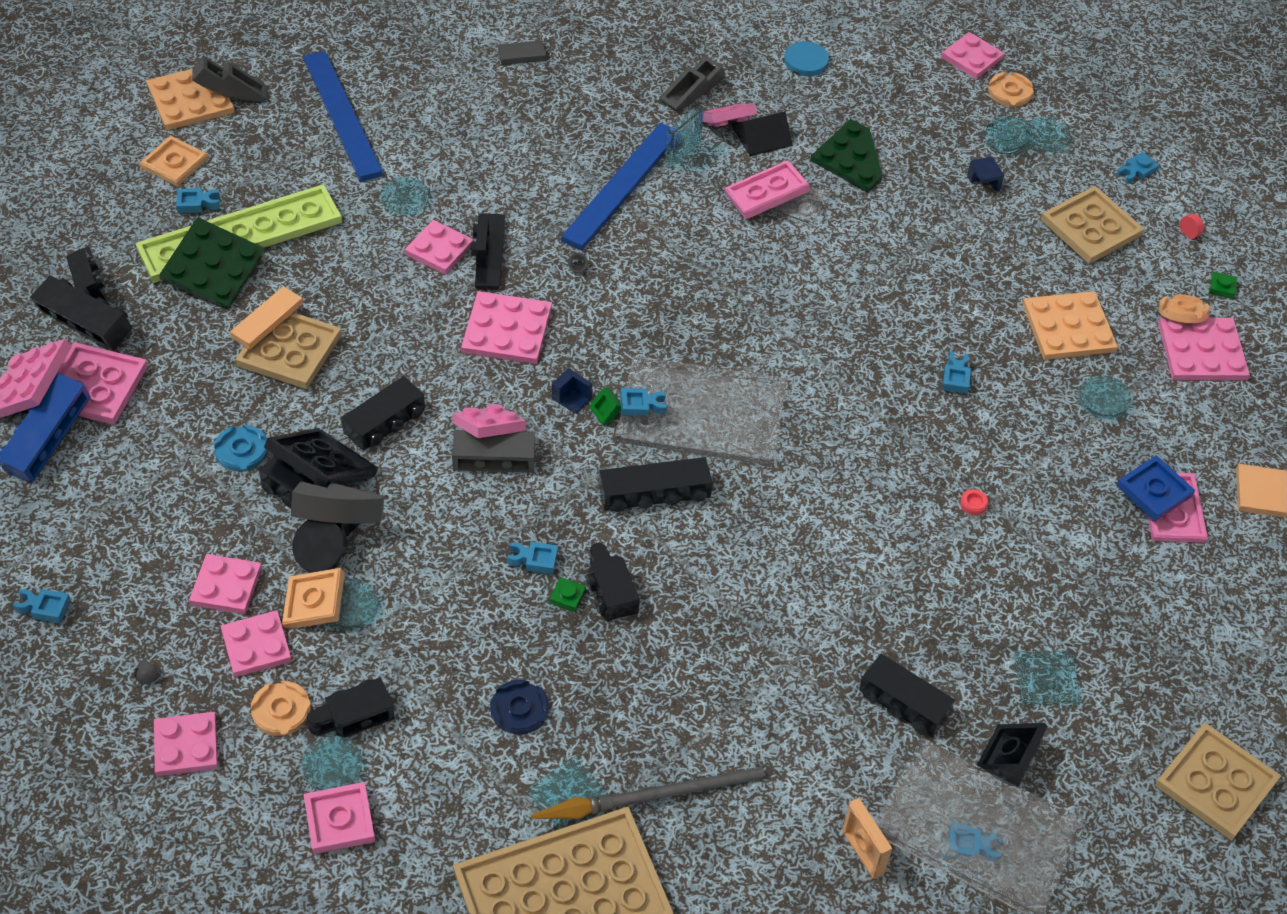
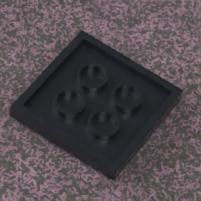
M320 428L269 437L264 445V448L273 453L276 459L285 461L293 467L295 472L311 479L314 485L326 488L331 483L345 485L372 478L378 470L377 466Z

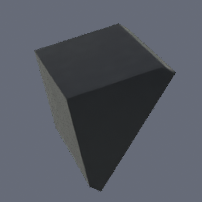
M785 111L731 125L749 156L793 145Z
M1045 723L998 724L975 767V771L1017 791L1040 747L1048 726Z

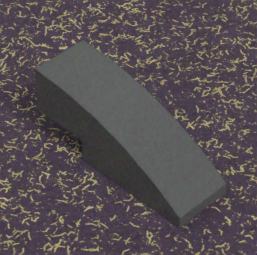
M203 55L192 67V81L206 89L235 99L265 102L267 100V86L229 61L224 67H221Z
M705 55L694 68L688 66L659 99L676 111L687 107L714 88L725 77L723 66Z
M300 482L292 491L291 516L331 523H378L383 518L384 496L331 483L326 488Z

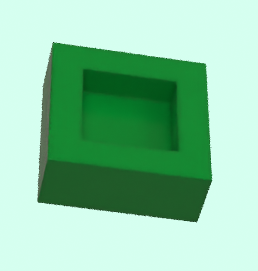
M1213 271L1208 294L1233 299L1236 292L1237 277Z
M603 388L589 405V408L602 425H608L621 411V404L610 388Z
M560 577L549 598V604L576 613L586 592V586Z

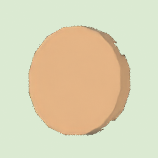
M1002 72L994 75L990 80L988 87L990 97L1004 106H1023L1033 97L1032 82L1019 73L1012 72V75H1006L1007 72Z
M1177 294L1173 295L1172 299H1168V296L1163 297L1159 302L1158 310L1163 317L1173 321L1200 323L1209 318L1210 305L1208 303L1203 305V300H1200V298Z
M290 681L265 685L255 694L251 702V716L255 725L262 732L272 736H286L296 732L305 725L307 713L311 710V703L307 692L299 684Z

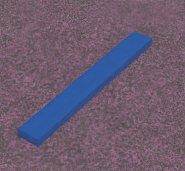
M322 51L303 56L304 63L359 182L382 177V169L326 52Z
M659 123L563 233L561 241L583 251L680 137V131Z

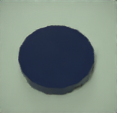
M509 681L501 685L496 690L493 698H491V717L496 726L505 732L516 735L528 734L538 729L546 721L549 712L548 697L541 687L530 684V681Z

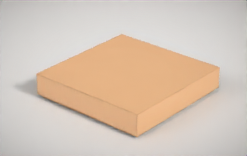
M170 135L146 156L139 165L140 168L178 187L209 158L207 153Z
M1238 464L1236 468L1238 511L1287 518V471Z
M341 568L289 576L282 619L283 627L294 629L339 621L345 572Z
M857 798L849 803L842 832L871 877L877 879L885 873L892 847L860 798Z

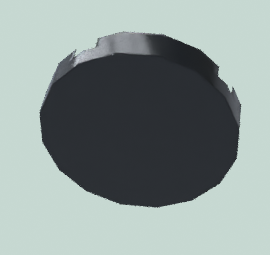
M307 520L297 529L293 538L292 552L295 561L303 569L310 572L335 569L347 551L345 531L337 523Z

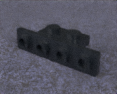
M482 213L478 215V224L473 223V238L476 239V242H471V257H476V289H500L505 229L504 214Z
M90 247L79 249L67 255L66 258L75 288L79 289L81 287L93 298L100 297L107 302L103 289L106 285L101 274L98 273L100 266Z

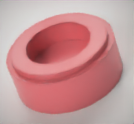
M1189 214L1180 220V230L1190 239H1194L1202 235L1204 224L1198 215Z
M967 490L961 497L960 506L963 511L970 515H980L987 509L988 498L979 490Z

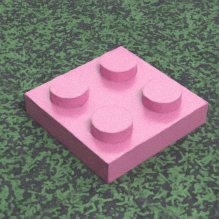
M968 32L943 51L941 58L973 78L978 79L1003 59L1004 52Z
M741 103L698 112L701 122L708 123V126L715 125V127L728 125V120L737 122L750 120V115L757 114L755 104Z
M432 220L405 248V255L446 275L471 248V242H474V239Z
M489 404L484 409L464 408L463 412L453 413V424L477 438L526 431V420L517 416L515 412L502 408V405Z
M206 554L189 599L190 605L246 614L262 569L261 563Z
M277 610L221 625L234 678L292 662Z
M215 712L154 719L156 777L218 769Z
M365 782L304 794L313 855L375 842Z

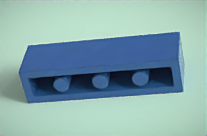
M56 374L39 406L29 409V413L23 422L17 425L14 435L7 445L1 448L0 466L5 472L30 483L35 480L91 398L83 383L62 374Z

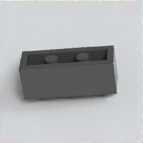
M454 430L453 470L534 473L535 432L521 431L477 438L465 430Z

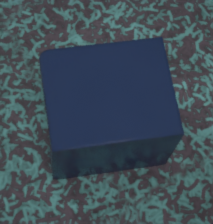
M989 156L972 160L967 177L971 183L981 181L982 183L990 182L995 191H1000L1004 174L994 158Z
M569 368L552 383V399L575 414L592 400L593 384Z

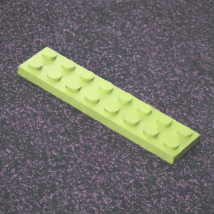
M323 184L207 221L265 248L342 223V216ZM191 226L135 243L152 283L162 281L159 276L160 272Z

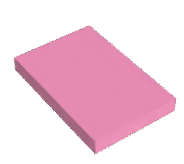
M787 160L724 189L728 198L743 217L749 219L809 192L810 186Z
M1177 473L1195 489L1194 495L1157 521L1152 520L1148 516L1152 541L1206 543L1208 536L1195 473Z

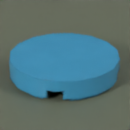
M800 41L787 47L784 54V63L791 72L795 71L799 73L798 75L815 76L824 72L829 63V55L825 48L817 43Z
M242 425L243 427L238 428L233 426L220 433L214 444L217 462L224 468L232 471H246L261 464L268 455V450L264 448L267 440L266 435L259 428L251 425Z

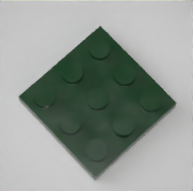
M197 217L160 272V280L228 310L265 254V248Z

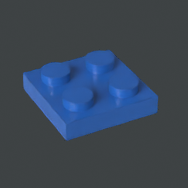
M1157 455L1120 478L1116 485L1154 521H1157L1193 497L1195 492L1193 487Z

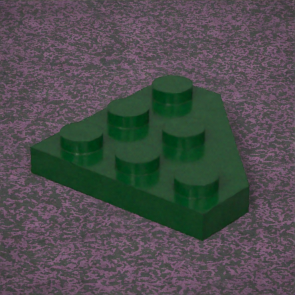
M852 119L820 146L810 158V161L867 193L882 180V172L871 131Z

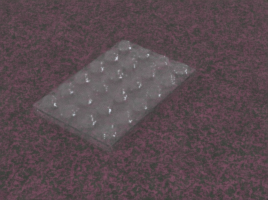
M633 356L626 388L647 389L648 395H653L655 392L666 393L665 402L658 403L667 404V410L664 414H657L649 410L648 416L620 415L616 442L774 466L787 378Z
M922 738L876 818L875 823L887 841L896 847L1024 914H1043L1087 821Z

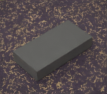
M542 40L498 45L501 65L546 61Z

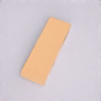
M283 286L230 331L231 338L248 349H252L303 305V298Z

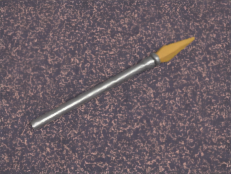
M763 767L616 795L597 796V798L595 796H590L589 798L574 797L531 815V818L581 819L590 813L597 814L599 811L610 810L613 807L765 779V771Z

